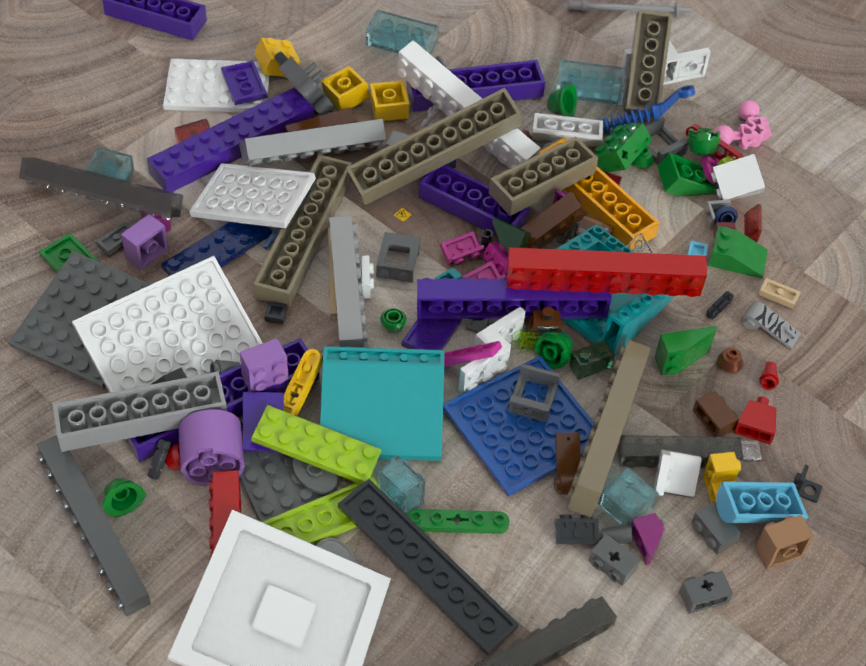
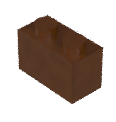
M712 391L695 401L693 412L715 439L735 430L739 420L737 414L729 408L724 398L716 391Z

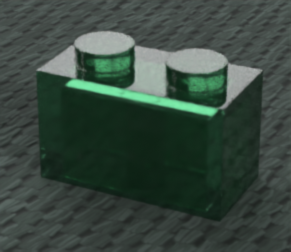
M603 340L573 351L569 367L576 378L580 380L612 368L615 353L607 341Z

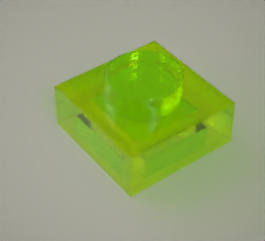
M521 332L519 349H535L540 332Z

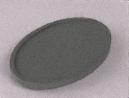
M293 458L294 474L298 481L308 490L318 494H327L335 489L337 485L336 474Z

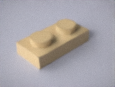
M766 278L758 295L793 309L801 292Z

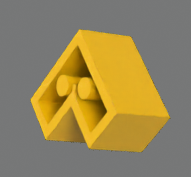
M734 452L710 454L702 477L711 503L716 502L718 489L723 482H736L737 475L741 471V463L739 459H736Z

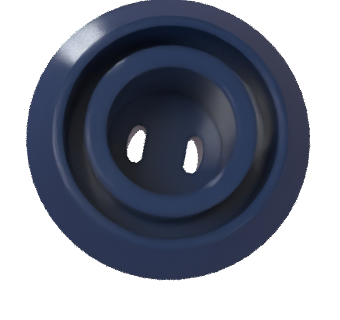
M720 206L714 213L715 225L717 222L736 223L738 218L737 211L730 206Z

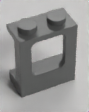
M664 117L645 125L650 136L659 135L669 145L658 150V153L647 145V148L652 151L654 162L657 165L669 153L681 157L686 155L688 149V141L685 138L678 141L664 127Z
M385 232L376 265V277L413 283L415 264L420 252L421 237ZM388 250L410 253L407 265L398 266L385 263Z
M522 364L514 393L510 399L508 412L547 423L560 374L536 368L532 365ZM531 381L548 386L549 389L544 403L521 397L526 382Z

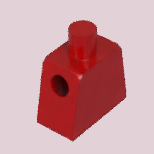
M764 396L758 397L757 402L749 400L738 420L734 434L771 445L776 433L777 409L768 405L769 399Z

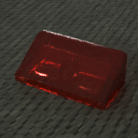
M205 118L175 127V137L178 143L209 129V122Z
M757 204L744 215V235L755 242L759 240L762 232L761 204Z

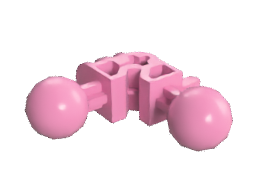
M753 100L743 101L738 108L739 116L746 120L745 124H740L738 131H733L727 125H720L713 131V133L720 131L721 140L727 144L737 140L738 145L742 146V149H747L748 146L758 147L762 141L768 140L772 136L768 120L764 117H757L760 107Z

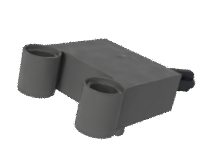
M281 51L274 56V59L281 65L279 67L281 72L320 116L328 114L335 107L317 85L325 77L324 72L319 70L311 78L308 76L317 67L315 62L303 70L292 57L288 59Z

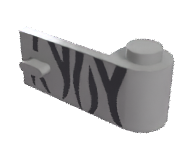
M758 301L751 303L741 319L746 329L756 330L762 327L789 349L793 348L801 332L770 308Z

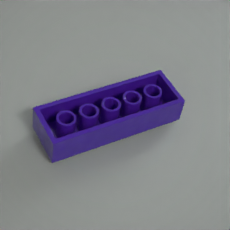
M102 0L104 13L107 16L192 41L207 21L206 6L188 0Z
M447 165L428 173L419 183V198L483 230L490 229L495 236H497V233L492 223L493 218L502 219L519 228H522L529 219L530 206L510 216L489 194L488 185Z

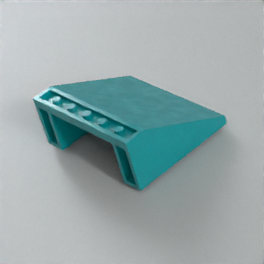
M597 224L556 248L559 250L635 253ZM629 293L611 294L612 299L607 318L562 320L613 358L620 353L621 347H626L628 340L633 341L675 296L631 295Z
M324 346L320 426L382 449L379 459L441 461L444 350Z

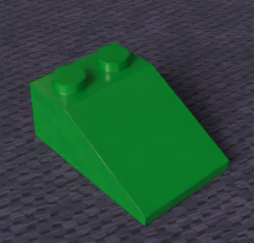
M669 153L657 166L664 190L668 194L676 196L717 194L716 185L708 181L700 163Z
M718 226L709 266L763 278L768 249L735 229Z
M710 326L661 334L654 357L661 376L680 373L710 352L717 327Z

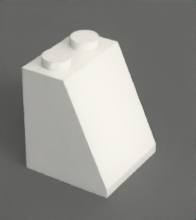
M755 154L713 167L714 172L711 173L713 182L718 184L719 189H716L719 199L732 201L762 193L765 190Z

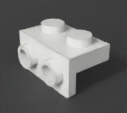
M368 255L362 256V267H360L363 299H371V289H374V278H371V274H374V263H370Z

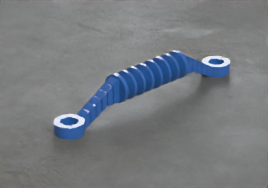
M686 85L680 87L663 102L651 104L650 110L644 106V112L637 108V114L631 110L630 116L627 112H624L623 118L618 113L616 120L613 115H611V121H608L606 117L600 119L603 121V133L610 134L611 128L614 129L619 125H629L631 122L637 124L638 120L640 123H644L645 118L648 123H650V117L657 121L679 98L693 96L696 93L694 86Z

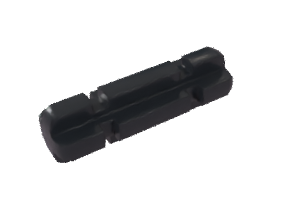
M726 291L707 310L706 316L714 319L733 300L734 295Z
M165 439L159 440L157 444L159 448L155 450L151 462L152 468H149L147 474L148 477L159 479L160 469H163L168 454L166 450H169L171 445L170 441Z

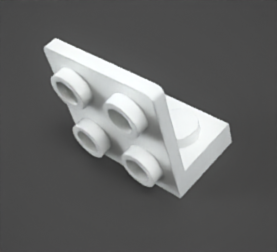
M661 450L653 488L655 494L663 496L664 492L694 497L701 457Z

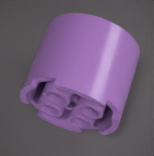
M209 409L192 413L180 422L178 427L180 467L187 481L209 486V480H213V472L238 470L239 476L244 470L241 423L237 416L227 411Z

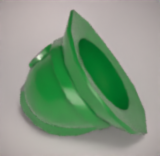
M568 84L553 91L547 100L548 109L553 112H559L563 116L573 117L577 108L575 85Z
M116 478L105 486V498L101 506L106 514L110 516H124L139 507L147 494L142 486L126 478Z

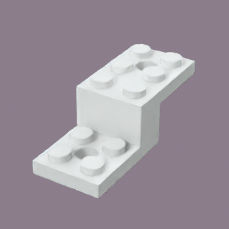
M669 41L664 85L704 77L711 53L709 48L677 53L671 41ZM632 48L624 50L620 71L622 79L628 78Z
M521 307L476 334L475 346L500 341L502 348L493 357L474 360L460 369L458 387L460 394L492 380L494 376L502 374L507 370L511 349L510 342L519 339L523 331L525 311Z

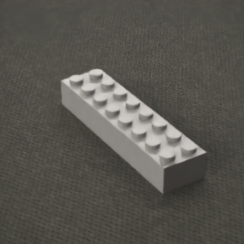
M383 119L246 138L239 145L243 165L248 164V166L254 167L262 162L273 164L280 159H283V162L292 161L293 158L299 156L300 159L310 158L314 154H317V157L319 154L325 156L332 151L334 154H340L348 149L351 152L359 151L366 146L367 149H373L382 145L381 142L386 140Z
M352 215L329 217L340 347L368 348L356 223H352Z
M219 371L53 404L57 438L61 452L177 429L180 422L186 416L202 410L216 409L227 411Z

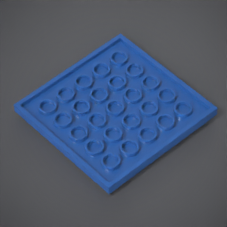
M541 356L524 363L525 365H532L536 368L552 371ZM521 365L443 403L445 414L507 497L556 472L555 433L580 432L581 457H584L582 455L586 443L589 442L588 438L592 427L596 428L593 426L594 421L560 379L547 423L509 413V403L520 375ZM528 381L525 384L521 397L544 403L549 388L546 385Z

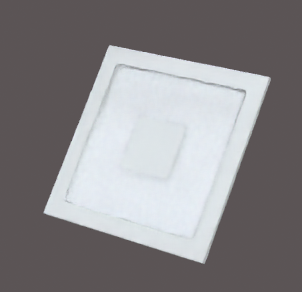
M232 510L167 659L182 666H362L391 578Z

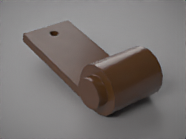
M580 432L555 433L556 478H554V490L559 495H568L574 476L578 472L577 469L581 460Z

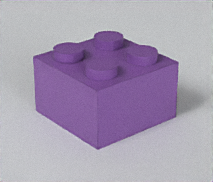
M150 214L140 219L135 225L126 229L121 234L126 259L140 270L168 251L165 225Z
M278 338L240 351L242 377L250 392L262 391L267 387L281 384L288 380L287 355Z

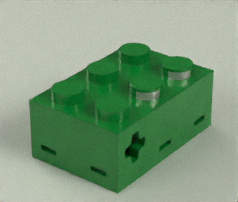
M631 123L627 126L619 125L615 127L612 134L607 136L602 145L595 149L594 154L598 157L597 167L604 173L626 170L652 141L644 123Z

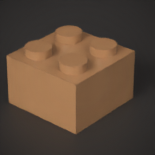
M802 515L788 516L781 522H771L765 525L755 549L766 568L769 569L803 557L814 535Z

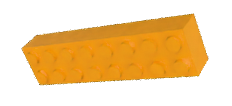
M565 137L539 151V154L567 141ZM596 167L594 174L563 189V191L568 193L571 191L590 217L613 226V237L617 238V240L632 251L656 237L660 222L598 167Z

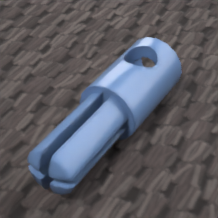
M275 228L268 236V239L262 245L264 249L267 250L275 242L280 232L279 228Z

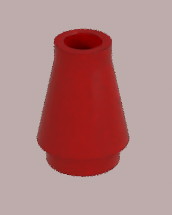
M771 361L765 364L759 379L764 389L772 390L779 384L777 365Z

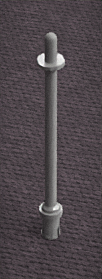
M568 0L567 3L568 11L579 10L581 12H585L588 9L639 11L641 9L655 12H674V15L678 16V13H691L693 11L692 7L679 6L678 2L674 6L588 3L586 0Z

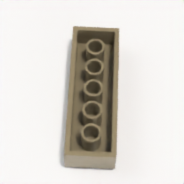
M641 9L636 14L624 112L631 114V110H633L637 114V108L644 112V106L650 110L651 104L661 103L673 14Z
M575 136L490 178L489 194L511 216L555 194L557 189L563 190L594 174L598 157Z

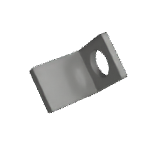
M731 200L707 201L704 215L709 229H712L714 224L715 210L720 206H730Z

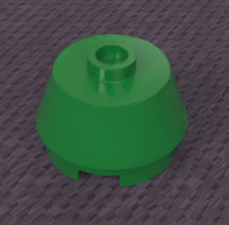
M690 128L687 135L690 151L700 156L715 153L721 141L720 131L713 133V129L698 128V131H693Z
M547 332L542 334L536 342L535 354L541 356L551 369L561 368L567 365L574 348L573 342L564 332Z

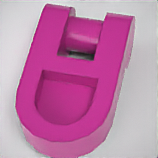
M705 155L701 159L705 176L709 182L717 185V182H713L711 173L714 172L713 167L718 166L717 163L720 160L712 159L710 156Z

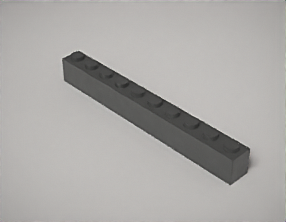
M57 435L38 443L39 452L36 453L40 464L45 463L46 468L44 470L48 479L53 478L55 483L52 485L56 494L62 495L63 499H61L64 509L71 511L72 515L69 517L74 527L79 526L81 531L78 534L82 542L88 543L87 551L91 559L96 558L98 562L96 568L100 576L105 575L107 579L105 584L109 593H115L117 598L114 601L118 610H124L126 616H129L151 605L146 588L71 452H61Z

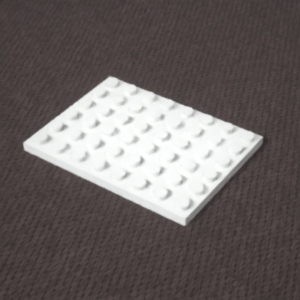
M214 256L72 321L73 327L109 393L150 385L162 376L181 367L187 377L210 373L211 362H215V360L240 362V351L262 344L259 335Z

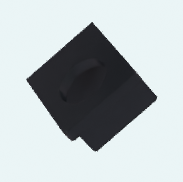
M805 464L802 472H797L793 483L796 485L800 497L817 503L823 486L805 479L809 468ZM810 486L815 489L816 494L808 495L804 488Z

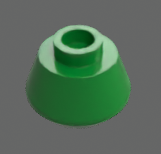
M646 147L632 164L639 169L651 167L654 163L652 151Z
M391 308L382 313L380 320L386 331L397 333L404 327L407 318L403 311Z

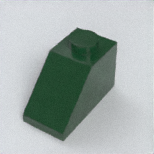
M493 218L492 223L501 246L506 248V252L509 253V247H526L531 235L530 232L502 219Z

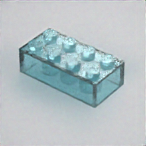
M377 10L366 29V45L399 54L400 50L414 40L431 55L438 41L439 26Z
M560 59L556 90L571 84L575 85L577 100L622 105L626 68Z

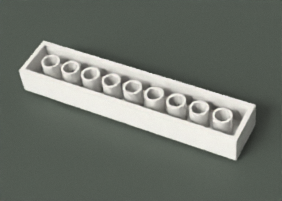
M414 40L399 51L398 75L406 79L414 89L420 91L426 99L434 103L436 108L442 110L447 116L482 99ZM518 128L483 145L489 153L496 156L499 162L505 164L508 168H512L539 155L540 147Z

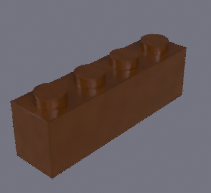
M346 108L286 125L285 131L287 133L356 123L357 120L351 109Z
M571 191L521 228L531 233L525 248L541 249L587 215V212Z

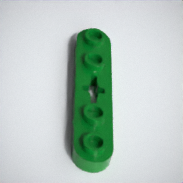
M412 509L406 514L424 532L502 534L508 530L510 523L508 515L500 511ZM455 518H459L460 525H456Z

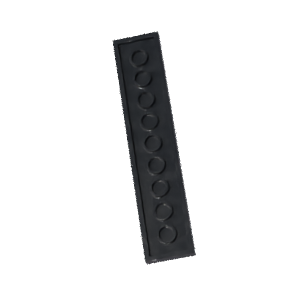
M367 479L338 503V508L487 656L519 627V624L370 479Z

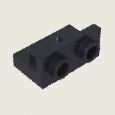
M562 514L559 515V518L554 519V524H556V544L597 545L599 542V519H593V515L592 517L580 515V519H572V515Z

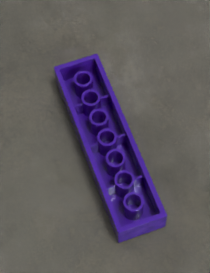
M538 60L448 69L482 99L503 88L507 90L513 101L544 97L546 82ZM407 81L406 89L413 112L437 109L434 103L426 99L420 91L414 89Z

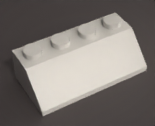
M535 113L532 138L537 141H552L555 143L564 137L569 140L576 136L588 147H598L601 145L603 137V121L541 113Z

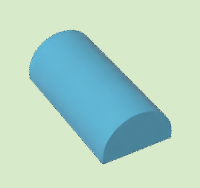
M723 482L717 492L716 504L718 514L726 523H778L788 516L795 517L798 515H802L805 521L808 519L794 483Z

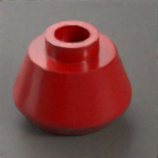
M174 444L167 452L165 463L168 468L179 471L181 470L179 444Z

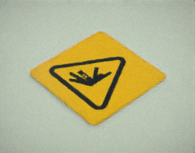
M403 208L394 214L395 217L403 222L412 215Z

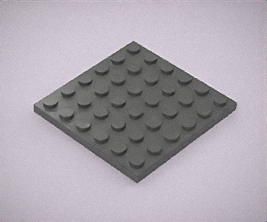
M73 251L8 343L15 349L105 389L106 385L73 327L72 321L152 284Z

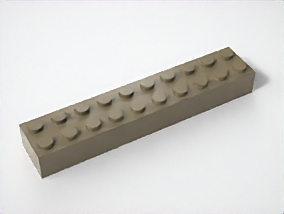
M503 88L347 167L349 178L364 205H367L522 126V114L507 90Z
M318 155L310 173L315 174V181L287 227L281 228L253 284L255 299L288 305V308L291 307L330 226L329 217H334L351 182L346 169L352 165L351 162Z
M628 340L626 347H621L618 355L621 359L617 358L613 368L616 373L612 372L608 382L611 386L607 385L603 397L606 400L602 399L598 412L601 414L597 413L593 426L596 428L592 427L588 438L589 442L586 443L582 456L584 457H581L577 469L578 472L574 476L572 486L566 498L570 500L567 509L592 517L602 493L651 347L632 340Z

